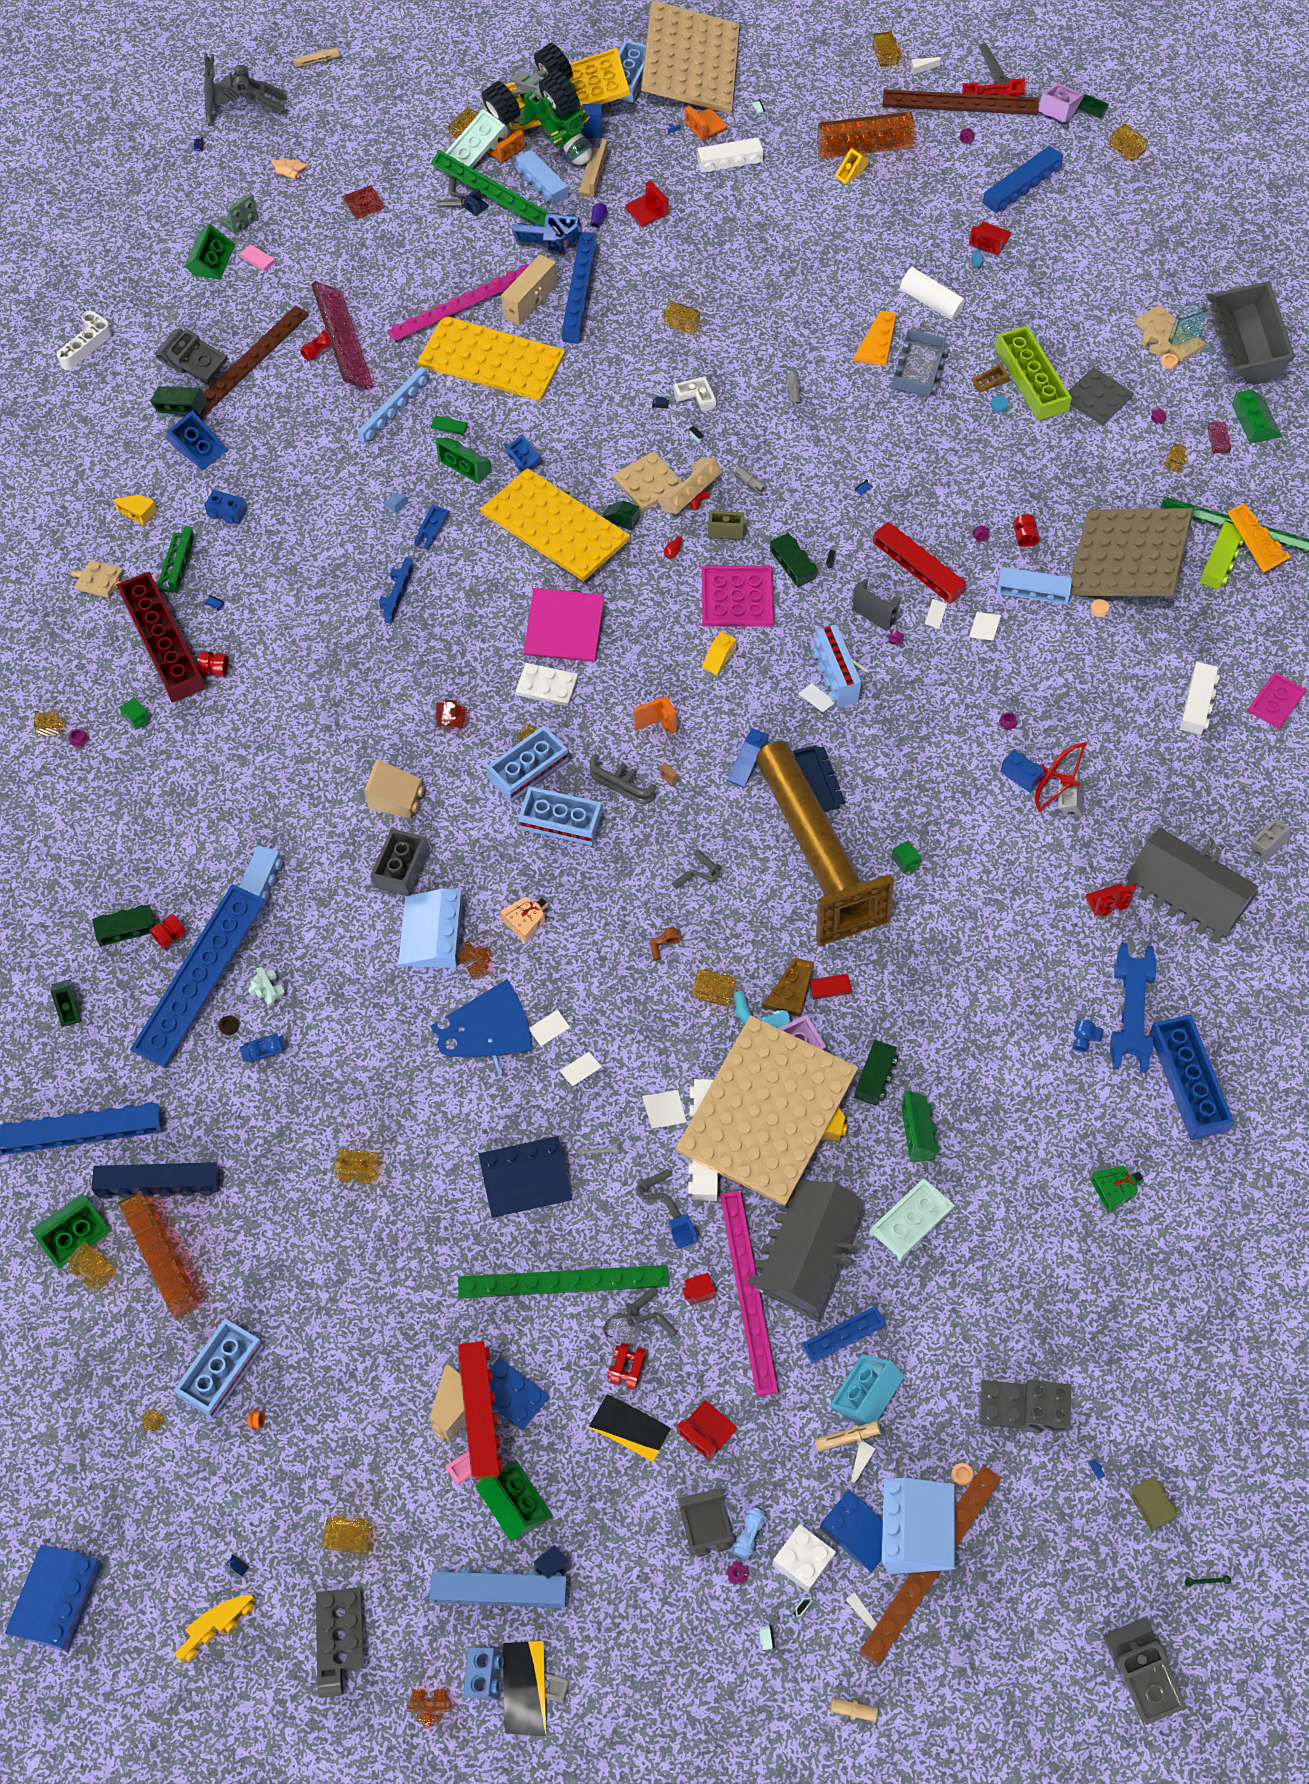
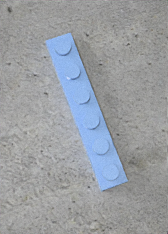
M420 367L358 430L359 441L365 444L368 440H372L375 433L382 429L390 418L395 416L396 411L400 407H404L410 397H414L417 390L427 383L428 378L425 368Z

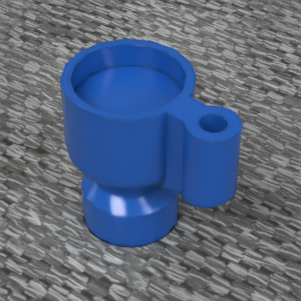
M1077 1020L1074 1028L1076 1040H1074L1073 1049L1088 1052L1090 1045L1088 1040L1101 1042L1104 1029L1096 1027L1091 1021Z

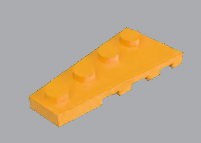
M879 312L857 350L853 361L886 366L896 313Z
M1244 503L1227 512L1263 573L1292 557L1288 552L1285 553L1280 548L1282 545L1277 540L1274 541L1270 537V532L1266 527H1261L1258 523V518Z

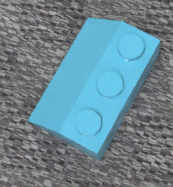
M862 1354L829 1407L855 1424H859V1426L878 1421L905 1376L891 1361Z

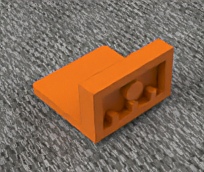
M691 106L685 107V123L702 141L727 129L726 123L711 108L698 113Z
M518 130L513 134L508 133L506 139L499 137L497 140L499 144L496 145V150L489 148L487 153L503 163L525 147L524 133Z
M667 696L657 698L645 705H639L633 710L635 731L660 721L663 729H667L669 734L677 732L676 711Z

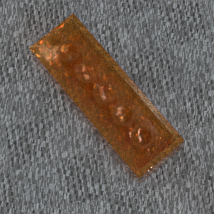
M910 111L818 123L816 146L820 159L844 157L851 148L862 154L912 148L915 122Z
M139 1191L119 1201L118 1204L174 1319L178 1320L199 1309L196 1302L200 1300L149 1196L144 1197L142 1192Z

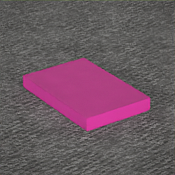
M1274 672L1249 706L1247 712L1280 729L1307 689Z

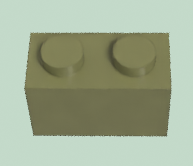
M709 510L708 537L743 540L744 512Z
M1155 1476L1129 1490L1128 1493L1151 1532L1174 1521L1178 1516L1173 1501L1168 1500L1163 1484L1159 1480L1157 1481Z

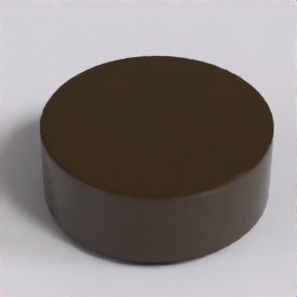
M230 1015L223 1017L218 1024L221 1033L227 1036L235 1034L239 1029L238 1020Z

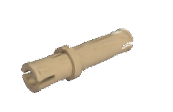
M337 47L328 50L321 49L320 52L293 58L295 68L321 61L327 62V60L340 57Z
M877 1420L861 1426L856 1424L851 1429L815 1438L817 1450L822 1452L851 1442H862L865 1438L880 1435L881 1428Z

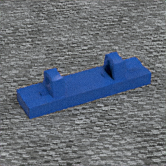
M405 557L401 569L392 568L390 572L391 580L396 582L390 597L381 596L379 600L380 608L384 609L385 623L392 624L414 569L412 558Z

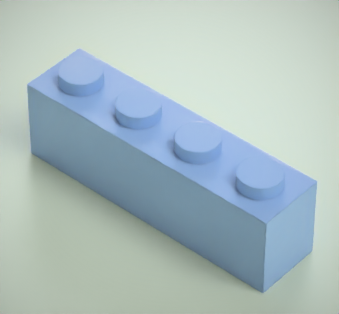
M532 149L516 157L517 172L525 176L526 181L534 186L536 192H540L546 202L549 201L552 205H555L568 198V186Z
M1001 567L997 594L1067 605L1072 578Z
M257 845L239 887L267 901L269 887L274 885L276 880L275 873L281 869L283 863L279 851Z

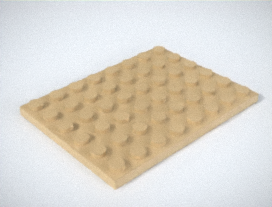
M652 0L641 91L731 113L739 23Z
M750 1015L675 1148V1152L785 1207L854 1079L858 1067Z

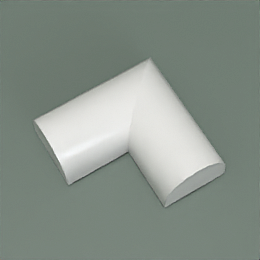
M706 377L673 384L677 402L696 398L703 412L712 410L716 406V399Z

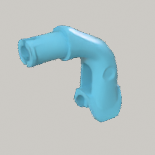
M738 991L733 994L736 1006L735 1014L746 1024L751 1011L750 1007L747 1006L744 991ZM783 1010L773 1012L770 1016L758 1018L778 1029L790 1023L788 1012Z

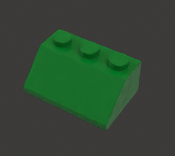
M208 224L199 231L184 267L195 276L220 280L235 243L211 224Z
M1254 390L1236 392L1232 407L1249 443L1281 438L1282 434L1264 397Z
M451 438L436 439L438 461L478 484L492 471L491 461L487 457L477 454L473 449H469L459 441H454Z
M909 1090L904 1091L901 1110L910 1162L934 1160L936 1153H939L938 1141H934L933 1137L936 1130L935 1123L931 1122L930 1116H932L931 1103L928 1104L927 1096Z
M82 1193L31 1229L30 1232L59 1269L109 1233L110 1229Z
M518 1462L504 1466L503 1470L499 1471L498 1477L482 1479L475 1486L510 1542L526 1536L553 1517L551 1511Z

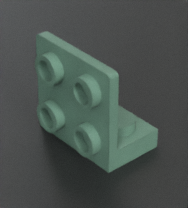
M249 193L227 210L228 216L221 220V224L235 234L238 231H242L250 222H254L258 217L254 195Z

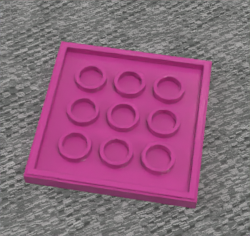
M701 566L702 627L774 626L772 566Z
M533 588L524 655L595 662L604 595Z

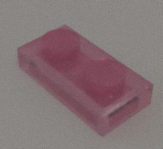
M1209 422L1207 429L1213 454L1230 453L1231 445L1226 422Z

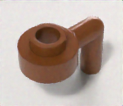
M674 927L667 928L662 933V936L650 940L653 961L661 960L658 945L663 943L666 945L679 943L682 940L679 929Z

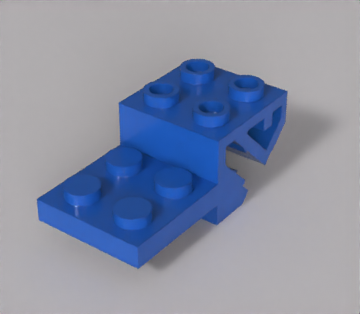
M559 213L546 214L544 227L540 224H534L533 226L525 223L512 224V232L517 241L542 243L546 245L547 250L562 251L564 248L562 242L565 239L570 245L578 241L580 232L583 229L579 218L574 214H567V216L560 215Z

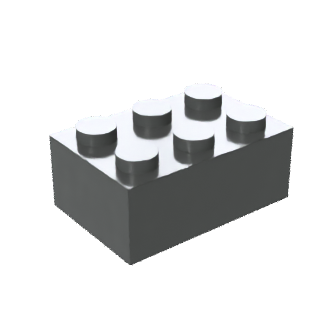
M391 829L370 874L374 888L410 896L430 850L427 838Z

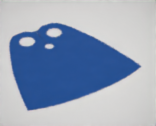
M508 979L445 1016L444 1018L450 1021L448 1028L440 1029L437 1025L438 1021L431 1025L432 1031L439 1038L437 1042L439 1051L446 1056L484 1057L531 1050L527 1019L520 1000ZM459 1026L465 1028L463 1032L458 1031ZM447 1039H455L457 1046L454 1049H447L445 1047Z

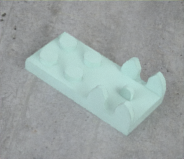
M483 109L445 153L473 168L489 148L496 150V145L499 144L497 141L499 137L502 139L508 137V129L505 124H502L497 118Z
M923 1178L871 1227L869 1235L872 1238L875 1236L898 1256L897 1260L901 1263L909 1251H913L921 1240L953 1210L955 1205Z

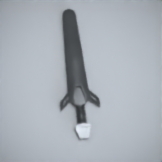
M985 43L980 44L979 48L995 81L994 84L1009 83L1010 78L1005 76L988 45Z

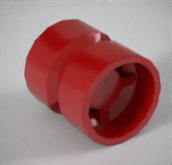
M1023 514L1016 517L1013 521L1018 546L1029 547L1036 545L1040 540L1035 517L1031 514Z
M209 651L200 652L197 669L200 674L210 675L212 672L214 676H226L229 667L228 654L217 652L214 655L213 652Z
M172 913L163 919L162 924L157 923L149 929L154 939L164 950L173 944V939L178 940L187 934L184 926Z

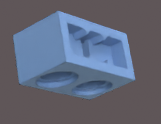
M494 1648L468 1649L463 1696L475 1700H498V1694L501 1691L500 1673L504 1665L502 1652ZM489 1657V1662L484 1667V1661ZM486 1681V1687L482 1691L481 1686Z

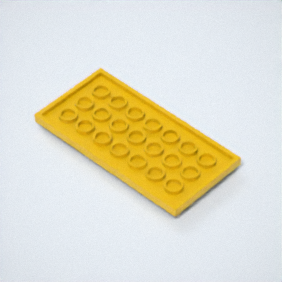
M617 48L570 63L573 77L569 80L575 85V90L581 103L579 109L582 110V104H604L631 95ZM514 82L506 85L510 91L517 88ZM519 94L516 100L521 109L524 107V102ZM536 116L525 126L514 122L509 123L512 134L518 130L524 131L541 125Z
M447 316L439 321L417 361V366L541 402L565 355V350Z
M528 468L480 508L481 514L583 582L630 540V534Z

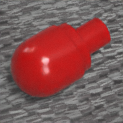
M677 536L674 541L668 542L664 548L665 557L669 559L676 557L681 548L680 543L683 541L681 537Z

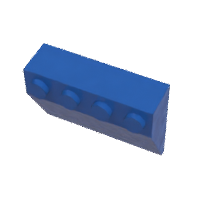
M40 1545L5 1634L68 1653L103 1563L97 1558L78 1552Z

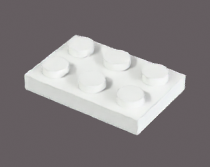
M525 663L515 693L518 696L569 706L578 674Z

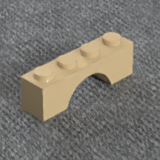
M701 457L691 466L693 472L688 479L676 486L667 488L657 497L664 512L677 514L722 473L715 458Z

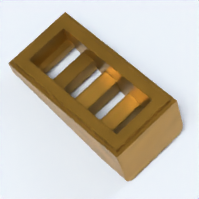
M1002 364L971 379L979 393L1010 382L1009 374ZM978 381H982L984 385L981 387Z

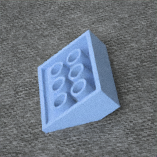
M438 889L405 897L398 966L457 968L463 903L461 889Z
M912 1478L884 1480L882 1563L889 1574L955 1569L954 1484Z

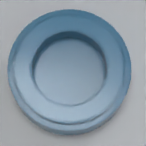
M980 251L972 252L971 262L973 268L981 266L982 254Z
M995 396L992 399L991 408L996 412L1006 411L1009 403L1008 399L1004 396Z

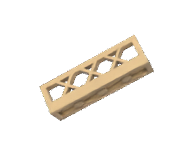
M602 139L600 148H591L592 155L586 165L579 189V196L595 197L607 156V139Z

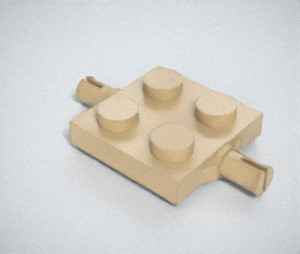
M90 560L83 571L72 569L70 575L79 577L75 584L76 590L109 598L112 592L117 589L116 584L121 582L120 578L124 571L120 567Z

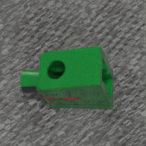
M1125 1166L1094 1172L1090 1178L1108 1214L1133 1199L1138 1192L1136 1185L1144 1182L1139 1171L1129 1174Z

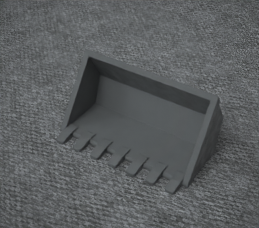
M1266 281L1219 293L1205 294L1206 298L1213 303L1209 304V308L1216 313L1212 315L1213 320L1219 324L1215 326L1216 330L1223 335L1219 337L1220 342L1226 346L1222 348L1223 352L1230 357L1226 358L1227 364L1253 385L1280 376L1289 362L1294 359L1295 354L1271 282Z
M1159 827L1146 842L1134 865L1128 871L1126 877L1129 878V881L1125 887L1133 884L1136 885L1137 883L1144 888L1139 895V898L1142 900H1146L1150 892L1158 895L1153 903V906L1157 909H1160L1165 900L1171 903L1172 906L1167 915L1172 918L1179 909L1186 912L1181 921L1185 926L1190 924L1193 917L1200 921L1196 932L1200 935L1204 933L1208 926L1215 931L1210 941L1216 944L1222 935L1227 937L1258 894L1259 886L1217 862L1224 849L1222 844L1217 847L1213 857L1207 855L1214 842L1212 838L1207 841L1203 850L1199 851Z
M801 1179L793 1191L795 1192L794 1198H790L785 1206L789 1208L787 1214L777 1213L774 1218L776 1222L783 1223L781 1228L770 1229L768 1232L769 1237L776 1239L774 1245L764 1244L761 1251L769 1254L767 1261L757 1260L754 1265L757 1269L763 1270L761 1275H751L748 1283L755 1285L756 1290L821 1322L844 1265H853L854 1261L848 1254L858 1253V1247L852 1244L865 1215V1209H863L861 1198L838 1183Z

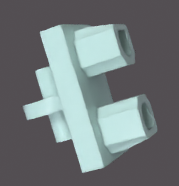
M262 967L256 968L257 975L250 982L252 986L248 992L251 996L257 995L259 999L263 997L269 1007L274 1004L276 999L283 997L284 989L280 984L272 986L271 983L276 981V974L273 970L264 971Z

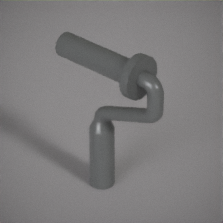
M450 177L448 191L450 195L459 197V200L437 201V207L459 206L460 209H463L465 203L462 198L467 195L454 192L455 178Z
M698 849L694 855L710 869L709 873L712 877L696 870H691L675 880L672 886L675 889L679 888L692 878L693 874L708 881H715L721 874V865L714 864Z
M669 1169L645 1180L642 1178L638 1179L639 1184L635 1190L640 1199L664 1198V1203L673 1219L681 1217L673 1200L666 1193L643 1195L642 1191L646 1192L648 1190L647 1187L671 1177Z
M654 1287L649 1289L634 1303L626 1304L627 1311L625 1316L632 1324L656 1318L657 1322L671 1338L678 1333L664 1316L656 1312L638 1319H634L631 1314L636 1316L638 1314L637 1310L658 1294Z

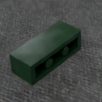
M158 386L150 402L159 413L189 414L193 410L196 415H200L207 402V398L201 388Z
M789 533L770 541V552L797 588L816 579V565L808 559L806 552L801 550L797 540L792 538Z
M150 904L139 905L129 910H120L109 915H100L92 919L95 937L100 947L151 934L149 929L156 925Z
M874 1039L855 1090V1099L877 1106L879 1100L883 1101L886 1090L883 1089L885 1083L889 1084L892 1077V1072L889 1071L891 1066L895 1067L899 1055H896L897 1047Z

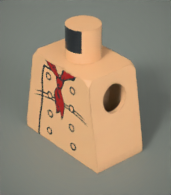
M524 897L500 911L501 920L526 944L545 923V914L542 911L548 907V904L543 898L533 903L528 897Z

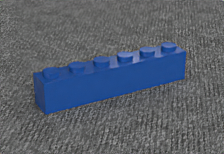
M1049 145L985 191L982 203L995 213L1005 210L1011 202H1016L1021 195L1027 194L1032 187H1037L1043 179H1048L1054 171H1059L1063 165L1064 155Z

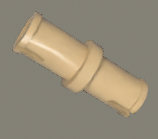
M832 1697L830 1712L850 1716V1719L853 1720L859 1718L875 1723L878 1707L859 1704L857 1700L850 1702Z

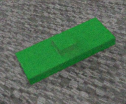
M435 415L431 428L464 435L468 424L467 422Z

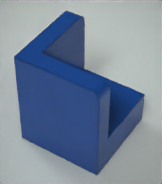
M688 1214L669 1221V1230L678 1249L697 1242V1234Z

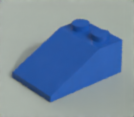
M193 410L171 427L165 437L175 449L201 470H204L228 450Z
M848 1489L821 1522L819 1529L872 1573L882 1560L883 1521L866 1503Z

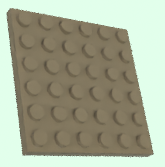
M1193 509L1088 510L1070 577L1072 578L1070 595L1175 596L1192 522Z

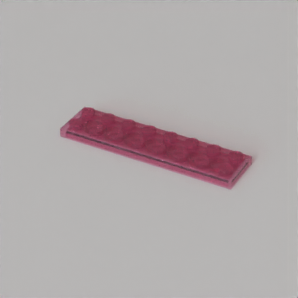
M314 281L311 286L343 381L359 388L371 390L374 385L342 291Z

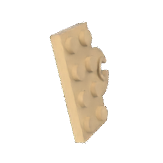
M1160 305L1137 317L1135 320V324L1144 331L1141 340L1143 347H1147L1148 343H1154L1155 345L1150 346L1149 352L1157 354V356L1171 353L1176 355L1180 362H1183L1206 346L1205 342Z

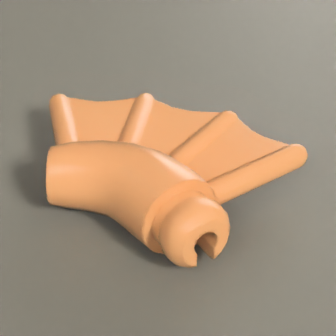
M286 158L271 160L275 167L276 175L287 176L293 180L299 178V171L308 167L307 163H301L299 160H288Z

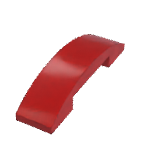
M1025 78L1010 79L1009 83L979 86L978 82L963 83L962 93L1021 96L1025 94Z

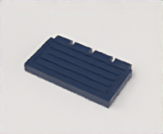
M813 745L793 750L824 812L839 809L840 804H845L842 791H837L840 790V786L834 775L830 760H828L829 757L825 747Z

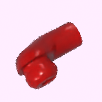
M708 490L701 491L689 502L692 510L700 508L699 503L701 500L710 498Z

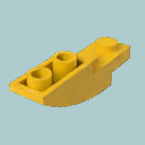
M248 1594L227 1600L201 1615L185 1629L191 1637L174 1655L183 1664L186 1661L191 1662L198 1655V1649L203 1644L207 1645L213 1640L216 1635L214 1632L217 1629L222 1635L226 1632L229 1634L238 1626L237 1621L243 1615L247 1616L255 1608L254 1603L256 1602L254 1597Z

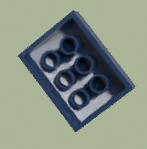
M559 1136L478 1153L492 1218L572 1200Z

